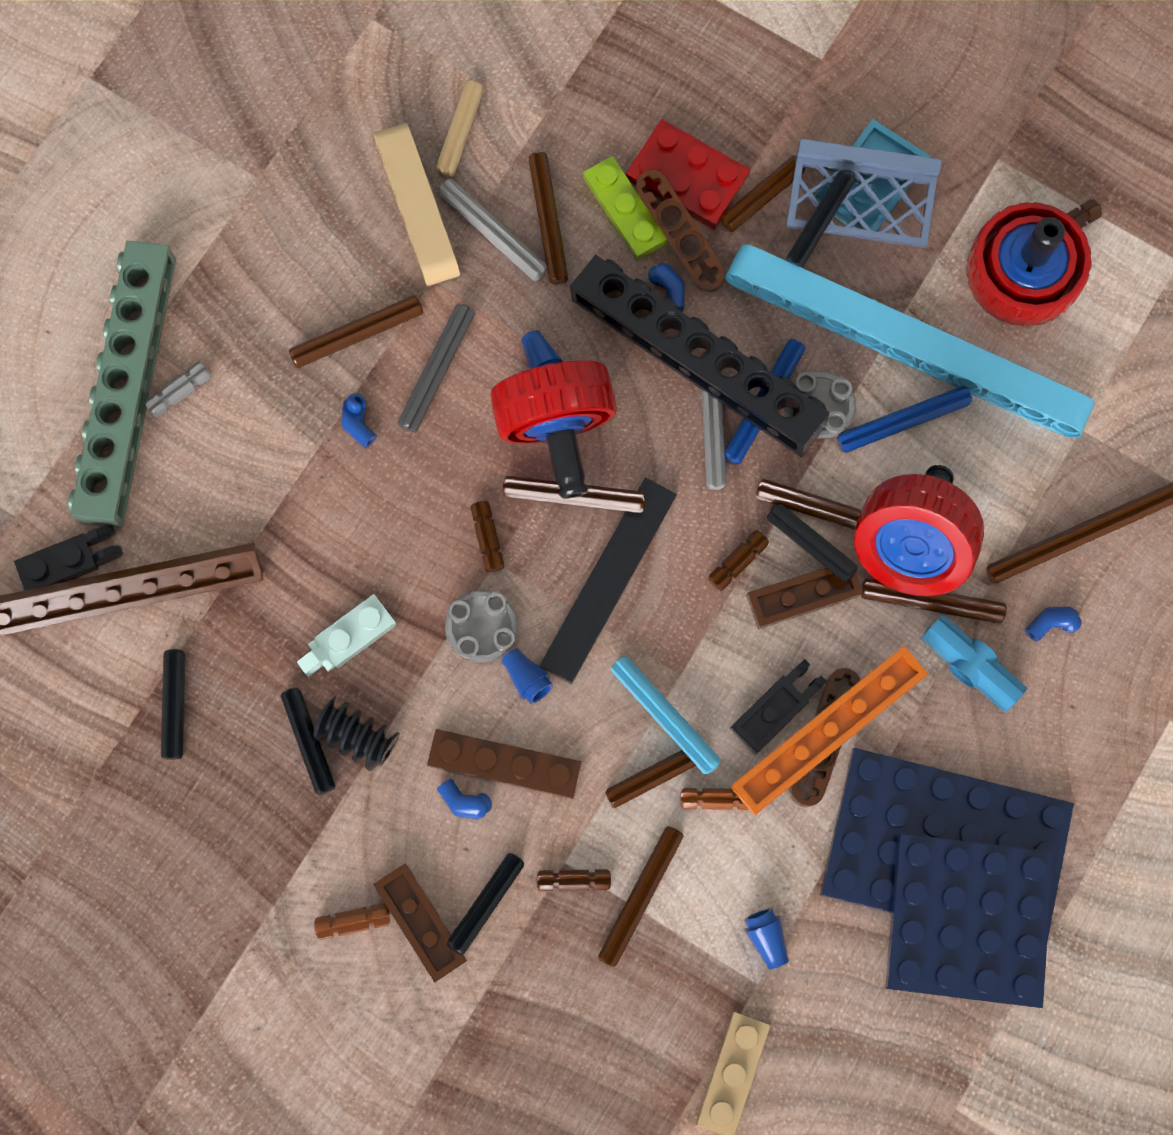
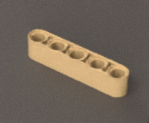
M405 122L374 132L382 162L426 286L459 277L458 264L408 123Z

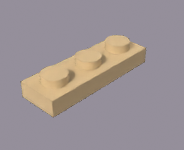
M732 1012L696 1121L697 1126L721 1135H735L771 1025Z

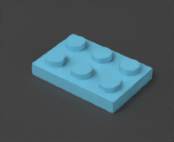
M874 119L870 121L853 145L855 147L930 157V155ZM861 175V176L864 178L865 181H866L868 178L871 177V176ZM877 178L869 184V187L879 200H882L895 190L889 181L884 178ZM856 179L850 191L860 185ZM896 180L900 186L905 183L904 181ZM829 184L821 188L815 196L819 203L828 190ZM909 185L908 187H906V188L904 189V192H905V193L907 192V190L910 188L911 185ZM864 189L848 199L859 215L875 205ZM897 194L883 204L890 214L901 200V197ZM841 204L834 217L848 225L854 220V217L845 205ZM876 209L863 219L871 231H878L886 221L879 209ZM858 223L852 227L862 229Z

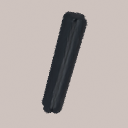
M842 170L837 173L787 256L788 262L801 268L804 266L853 186L855 178Z
M778 504L770 509L767 515L770 523L843 582L853 578L858 570L856 563L784 505Z
M179 649L165 650L163 653L161 757L167 760H176L183 756L185 653Z
M297 687L288 689L281 693V699L315 793L318 795L326 794L335 789L334 780L320 742L313 736L314 725L301 690Z
M508 853L448 939L447 946L459 955L465 954L523 869L524 862L512 853Z

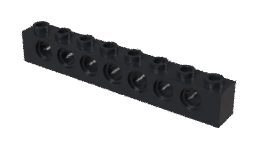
M595 254L570 285L571 298L574 303L701 390L709 393L710 396L801 458L826 427L830 412L826 410L827 408L823 402L813 396L806 397L797 391L795 384L784 376L777 377L769 372L766 365L760 359L754 356L749 358L738 351L737 346L730 339L724 336L719 338L711 333L708 326L697 317L689 318L680 312V308L676 303L666 297L661 299L652 293L651 288L641 279L635 278L633 280L625 275L622 268L610 259L605 261ZM613 290H617L622 293V295L617 298H609L606 296L608 292ZM642 309L651 312L649 316L644 318L634 315L636 311ZM667 329H676L680 332L675 337H666L662 334ZM697 348H703L709 352L703 357H696L691 354ZM724 368H733L738 373L733 377H726L720 371ZM755 387L765 389L767 394L763 397H755L749 391ZM784 407H790L797 414L793 417H784L779 413V410Z

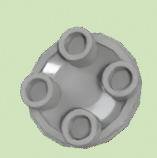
M803 372L797 376L794 382L797 391L806 397H816L824 403L827 408L826 410L830 412L827 425L817 439L830 438L843 432L851 424L856 412L855 396L852 392L851 383L845 378H840L828 372ZM785 407L787 417H793L797 414L794 409Z
M488 590L472 591L460 596L450 605L445 619V633L451 648L462 658L473 662H491L504 656L513 646L518 633V620L512 605L502 594Z

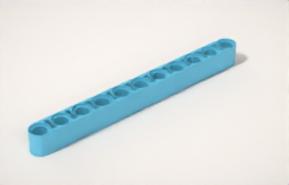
M746 244L741 245L725 276L729 284L741 291L956 388L966 386L970 394L1063 436L1080 438L1094 408V401L1078 391L757 247Z

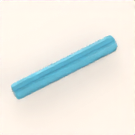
M628 657L619 658L611 667L612 673L704 774L713 772L721 763L718 755Z

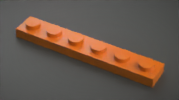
M902 646L730 787L754 816L757 815L925 678L928 672L906 646Z

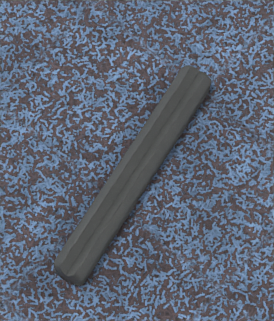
M457 304L398 420V425L404 430L414 433L418 430L474 318L475 311L469 306Z

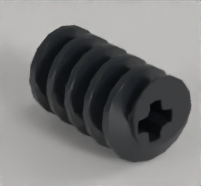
M334 696L318 717L314 728V738L320 741L327 736L326 744L329 748H334L340 744L339 752L343 756L353 751L352 760L355 763H360L366 758L365 768L368 771H372L378 765H383L394 749L400 733L396 732L389 739L386 738L387 725L384 724L374 731L373 724L375 718L371 716L362 724L360 722L362 711L358 709L351 716L347 715L349 703L344 702L339 708H335L336 696Z

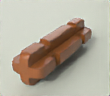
M684 788L681 791L680 802L683 809H696L697 806H702V809L732 810L733 807H737L738 810H749L732 789L703 788L702 791H697V788Z
M384 903L372 905L371 910L367 911L366 907L336 913L335 918H331L330 915L317 917L314 927L317 938L320 940L333 938V933H338L339 936L369 930L370 925H374L375 928L383 927L390 924L389 909Z

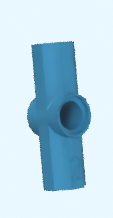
M943 614L920 638L949 664L950 671L958 680L968 687H976L1004 713L1027 690L1023 683L998 663L997 655L989 646L978 639H971Z

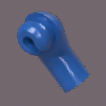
M659 263L657 266L651 267L648 272L649 281L656 286L661 284L667 290V298L676 303L680 308V312H683L685 309L683 279L668 264Z
M353 393L343 403L341 425L359 444L367 448L374 442L377 435L364 424L365 398L361 394Z
M452 778L437 788V791L452 813L457 817L477 820L484 817L492 808V801L489 796L483 793L477 796L463 795Z

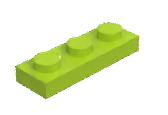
M613 156L583 172V179L636 261L667 245L666 236Z

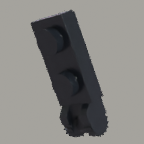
M113 525L95 528L86 534H79L15 560L14 563L24 590L71 581L99 569V566L121 557L123 552L119 545L109 546L97 551L95 554H93L91 549L92 545L114 536Z
M806 659L786 677L782 676L729 728L755 755L809 703L808 700L827 682L822 676L815 678L802 694L792 685L797 678H800L808 671V667L811 664Z

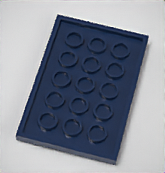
M853 748L820 895L891 913L897 839L900 833L1053 852L1048 923L1049 936L1074 803Z

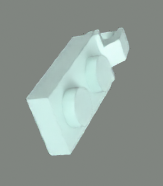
M373 594L314 637L315 639L308 644L311 651L298 660L297 663L308 677L323 666L328 672L335 667L338 669L393 629L397 624L375 594Z

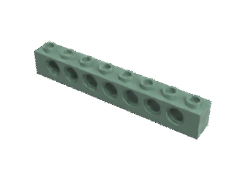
M126 240L124 252H120L118 255V283L113 285L111 289L110 303L113 306L111 317L105 320L103 336L106 342L104 351L98 354L96 370L99 373L97 386H93L90 391L89 404L92 407L90 420H86L83 425L82 438L85 442L83 454L78 455L75 464V474L78 476L76 488L71 490L68 497L70 515L79 523L98 526L113 525V528L123 529L147 409L145 400L149 398L176 263V258L169 246ZM149 278L145 285L134 287L139 279ZM142 311L139 318L128 321V317L132 312ZM135 344L132 352L125 355L121 354L124 346ZM128 378V382L124 387L114 388V384L118 379ZM121 411V416L116 422L107 423L108 416L111 413ZM114 445V451L110 456L100 458V453L104 447ZM106 479V488L99 493H93L94 485L98 481Z

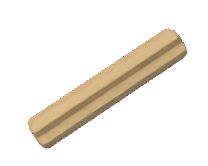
M472 80L465 82L436 165L437 173L442 176L451 178L455 175L483 94V85L479 82Z

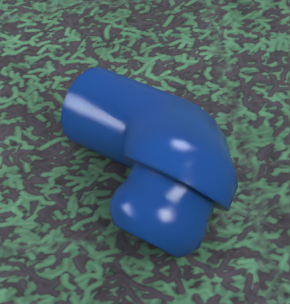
M1070 606L1047 607L1024 630L1032 640L1039 642L1052 627H1062L1064 631L1069 633L1076 632L1081 627L1082 620L1079 617V612Z

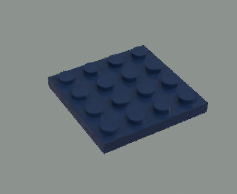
M903 833L898 834L885 989L1043 1008L1053 852Z

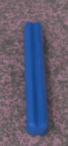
M789 339L770 372L777 377L784 376L789 379L804 353L805 345L795 339ZM761 388L756 397L765 396L767 391ZM743 419L725 450V458L739 465L760 429Z
M961 386L841 432L837 437L838 444L842 452H850L967 407L972 402V396L966 386Z

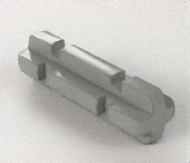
M196 362L187 369L189 371L187 374L182 372L162 387L159 395L154 393L145 400L146 407L155 417H160L168 411L167 407L170 404L175 406L195 391L194 386L197 384L201 386L210 379V373L202 363Z

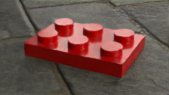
M661 119L626 172V177L631 183L636 185L638 177L647 170L660 171L666 177L690 216L715 230L721 221L722 214L728 210L749 177L751 169ZM652 179L646 181L647 189L645 191L652 192L654 196L663 201L672 198V195L668 194L664 199L658 189L659 184L662 183L660 180L658 182H654Z

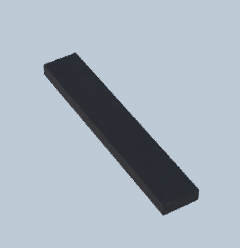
M646 477L638 491L644 492L646 496L643 512H625L540 664V668L570 684H573L676 499V493Z

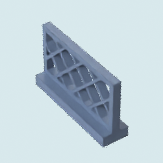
M800 139L795 160L796 164L786 223L787 228L804 229L808 221L795 219L797 206L806 199H809L814 207L817 208L819 202L813 194L825 185H831L837 173L842 170L852 174L860 184L850 191L842 202L854 217V220L846 226L835 225L831 220L824 233L921 248L927 247L937 177L940 174L942 159ZM803 167L818 169L825 180L809 190L801 179ZM826 170L836 172H834L832 175H829V173ZM861 175L871 176V177L868 178V179L865 181L864 178H863ZM877 178L887 179L895 189L882 200H879L869 187V184ZM896 180L904 181L905 183L900 186ZM912 183L928 185L926 198L916 206L904 192V189ZM801 188L805 194L798 199L799 189ZM864 189L875 205L859 215L848 199ZM898 194L910 210L897 220H894L883 204ZM925 205L922 216L918 209ZM876 209H879L890 224L880 232L871 231L863 220ZM913 214L922 225L920 238L906 236L898 224ZM858 223L862 229L852 227ZM893 228L897 234L887 232Z

